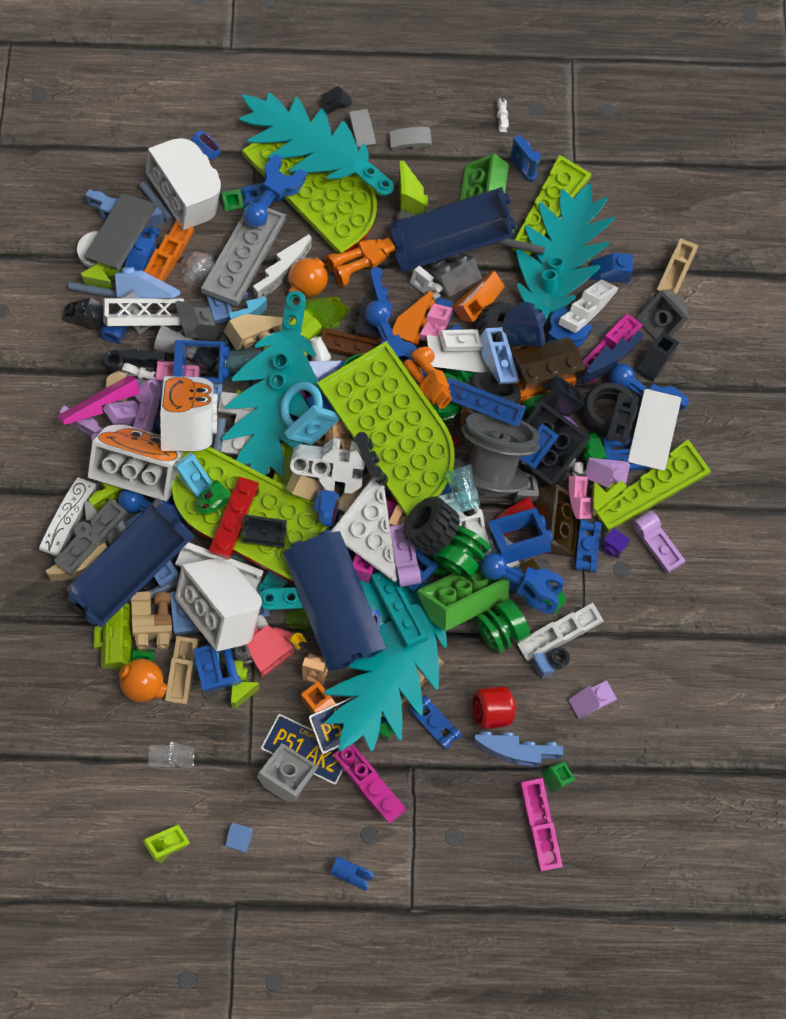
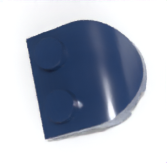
M520 302L505 315L503 326L510 330L507 333L510 345L542 347L545 344L543 324L546 322V318L543 312L539 313L534 308V304Z

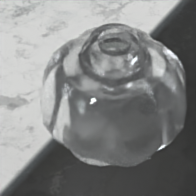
M200 251L188 253L180 264L183 281L189 286L202 287L214 266L215 260L213 256Z

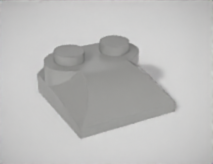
M282 743L261 769L257 778L264 788L287 802H293L299 798L301 791L319 766Z

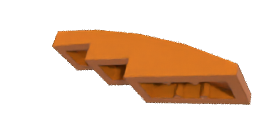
M176 220L169 235H165L159 249H155L144 272L164 282L186 248L195 231L194 228L189 227L183 230Z

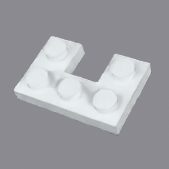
M222 392L218 412L235 415V424L258 408L225 409V406L240 394ZM213 434L211 448H213L215 434ZM254 434L223 440L221 453L238 456Z

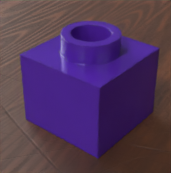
M613 528L604 539L601 547L606 554L612 557L615 556L618 559L628 547L631 539Z

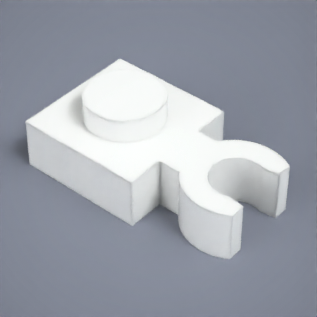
M418 266L414 269L410 283L423 294L432 291L434 292L433 300H436L441 296L439 292L443 290L440 284L433 282L434 277L422 267Z

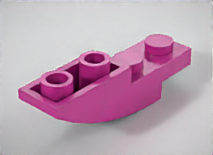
M353 744L333 754L354 785L388 824L406 811L405 806L380 779L375 769Z

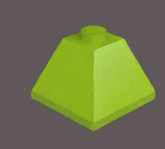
M404 160L400 161V211L405 210L409 213L420 214L424 212V207H428V196L424 195L423 186Z

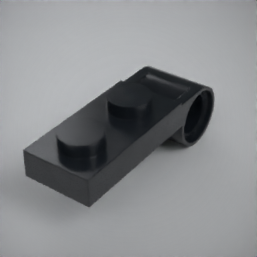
M111 350L104 357L110 374L116 371L123 372L124 363H129L136 367L157 368L158 361H167L165 352L160 350ZM113 361H119L115 365L111 364Z

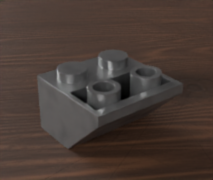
M464 253L432 262L429 267L425 268V271L434 277L433 282L443 287L441 293L448 297L482 279L475 258Z

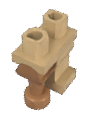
M150 591L137 592L131 598L133 639L138 650L148 649V640L157 639V648H169L170 639H172V619L168 614L167 606L171 603L170 593L160 592L154 595V603L158 605V614H151Z

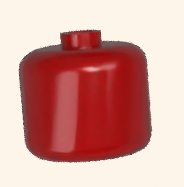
M507 687L481 688L474 692L472 711L477 726L482 730L507 727L513 723L516 701Z

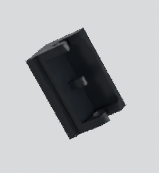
M555 375L554 379L546 383L542 388L543 391L551 388L550 393L543 397V402L567 417L585 405L581 390L558 375Z
M244 514L242 543L285 548L288 531L287 520Z

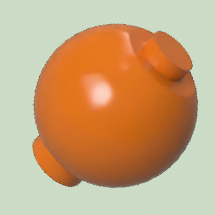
M302 258L296 261L289 270L288 281L291 287L288 292L299 291L305 297H314L320 294L326 287L328 280L327 271L324 268L325 264L318 258L314 260L312 258Z
M136 659L127 665H123L120 669V687L124 695L130 700L148 702L153 698L161 699L164 696L167 684L163 682L161 669L154 662L147 659Z

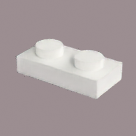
M478 329L442 330L439 334L444 352L480 351L483 347Z

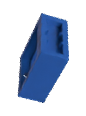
M175 340L173 377H187V346L219 348L218 378H200L207 379L212 383L225 384L226 379L229 378V367H226V359L230 357V347H227V343Z
M536 508L488 522L489 535L497 553L505 558L507 564L551 551L552 533L550 529L546 530L544 516L539 515ZM532 525L536 526L540 536L507 545L503 536L505 533Z

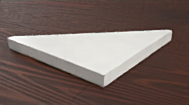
M372 478L331 532L340 531L347 548L396 583L397 574L384 486H379Z

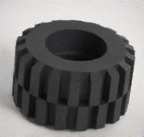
M430 496L428 499H423L411 510L403 525L404 529L402 532L404 538L423 554H436L438 551L443 550L455 537V533L459 528L458 525L460 524V516L441 498Z

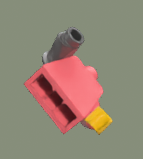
M267 625L261 630L255 627L253 639L246 645L243 644L242 646L235 647L234 656L238 661H243V664L253 662L258 673L263 678L294 653V647L299 650V642L303 641L306 643V640L301 633L294 634L278 627L271 628Z

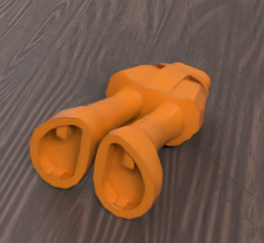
M389 238L377 239V241L375 239L363 240L358 242V248L354 250L326 255L325 263L330 272H335L336 281L343 288L349 284L351 274L363 268L378 266L389 256V253L395 251V247ZM361 257V259H359V260H357V261H354V262H352V263L343 265L344 263H346V262H348V261H350V260H353V259H355V258Z
M421 347L411 354L415 361L406 360L403 365L417 382L428 401L443 409L452 399L447 379L443 371L436 370L431 364L435 359L433 350L430 347ZM422 369L427 374L426 378L422 374Z

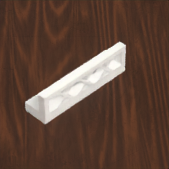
M104 298L103 322L107 326L182 325L179 314H170L166 308L171 303L184 301V299ZM109 303H117L121 309L116 314H109ZM132 303H137L141 307L136 314H130L127 310ZM152 303H157L161 307L156 314H150L146 310Z
M189 542L181 549L175 566L182 568L183 564L208 559L224 560L233 564L251 586L257 590L263 574L262 570L231 558L229 560L210 554L209 550Z

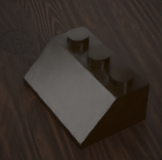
M570 337L545 343L542 347L533 346L511 353L523 391L544 386L554 379L555 375L566 380L580 376L585 370L580 351Z
M557 484L538 488L539 495L535 501V508L539 515L544 516L546 530L550 529L553 537V542H550L551 551L545 554L576 557L580 519H577L574 515L569 491ZM535 525L532 528L531 538L540 536Z

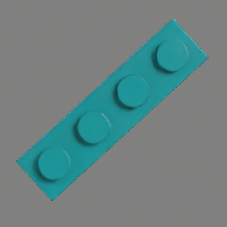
M381 572L371 575V581L407 649L426 642L427 635L398 581L395 583Z

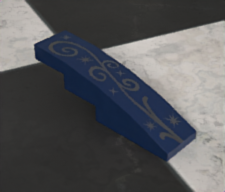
M637 331L629 342L621 338L613 350L605 346L579 382L582 384L610 371L613 366L622 362L633 351L644 334Z

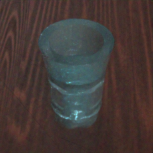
M253 346L247 349L230 351V357L226 359V367H229V372L237 373L245 364L263 351L262 347Z
M472 464L443 473L450 485L457 505L459 504L461 512L480 506L477 499L479 495L473 477Z

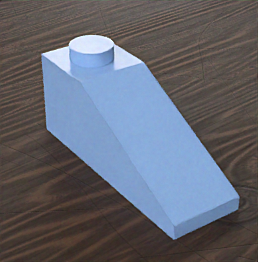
M124 267L122 271L115 273L117 297H122L131 290L134 291L138 298H174L180 295V290L142 270H134V267Z
M502 327L486 328L480 336L483 345L480 350L483 360L499 384L518 383L519 378L507 336L503 332ZM501 331V342H493L491 334Z

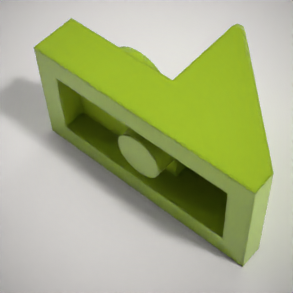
M96 264L82 272L81 276L85 285L112 289L108 277L114 276L118 271Z
M622 480L616 485L612 483L605 491L594 482L592 487L593 518L596 517L601 509L626 490L627 486Z
M99 481L104 489L94 492L88 500L98 512L110 499L117 500L124 488Z
M234 660L237 675L240 676L242 683L232 686L231 705L232 708H238L257 692L260 687L257 682H243L247 681L248 668H244L243 661Z
M179 825L155 834L143 841L153 859L159 863H162L170 854L186 848L190 844Z

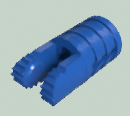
M340 856L337 857L330 873L331 876L340 878L342 881H346L364 891L368 890L369 884L362 878L372 880L374 877L372 871L342 859Z

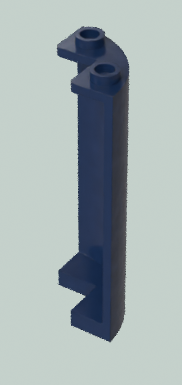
M503 187L392 222L390 231L397 246L395 255L402 272L514 237V229H517L514 217L511 218L508 204H511L508 192L504 193Z
M158 498L66 587L69 594L67 597L75 605L79 603L84 608L85 618L92 625L96 623L102 627L192 540L194 535Z
M325 530L320 532L319 536L304 542L296 541L290 545L291 548L283 554L328 671L344 669L357 660L372 658L384 651L386 646L341 532Z

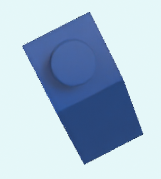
M139 236L127 256L125 267H134V270L144 271L156 249L154 240Z
M611 253L592 260L591 266L600 265V269L590 277V280L600 281L602 279L610 282L629 283L633 269V254Z

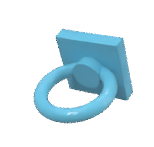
M296 383L283 396L281 416L284 423L289 427L284 432L288 439L313 445L340 420L336 412L323 408L321 393L311 383ZM306 390L312 394L314 405L294 422L289 414L290 401L297 392Z

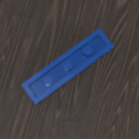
M448 379L450 396L452 397L451 401L516 427L520 425L525 406L456 379Z

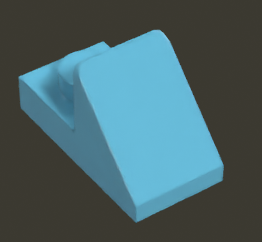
M192 453L187 454L174 465L180 474L179 480L197 499L206 487L212 483Z

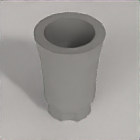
M162 325L155 340L154 350L174 355L175 340H197H193L191 337H186V335ZM187 346V358L193 360L199 347Z

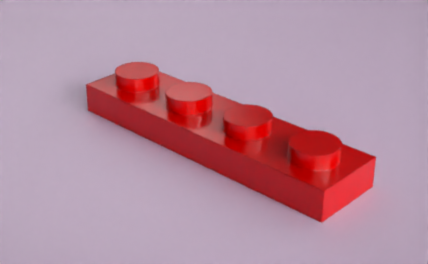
M239 476L210 546V554L230 560L244 526V514L248 515L259 488V482Z

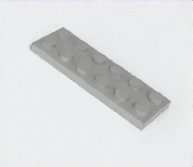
M267 208L268 219L263 226L257 228L247 225L242 216L201 287V293L238 306L286 221V214Z

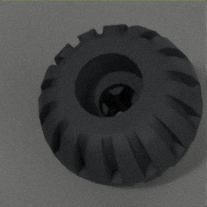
M498 301L497 303L493 302L485 306L476 321V329H478L479 335L481 336L486 328L502 327L508 340L507 333L510 330L503 326V320L507 312L514 307L513 304L509 302L504 304V301ZM501 331L491 334L493 342H501ZM508 341L510 348H512V347L515 346V345H510V342Z

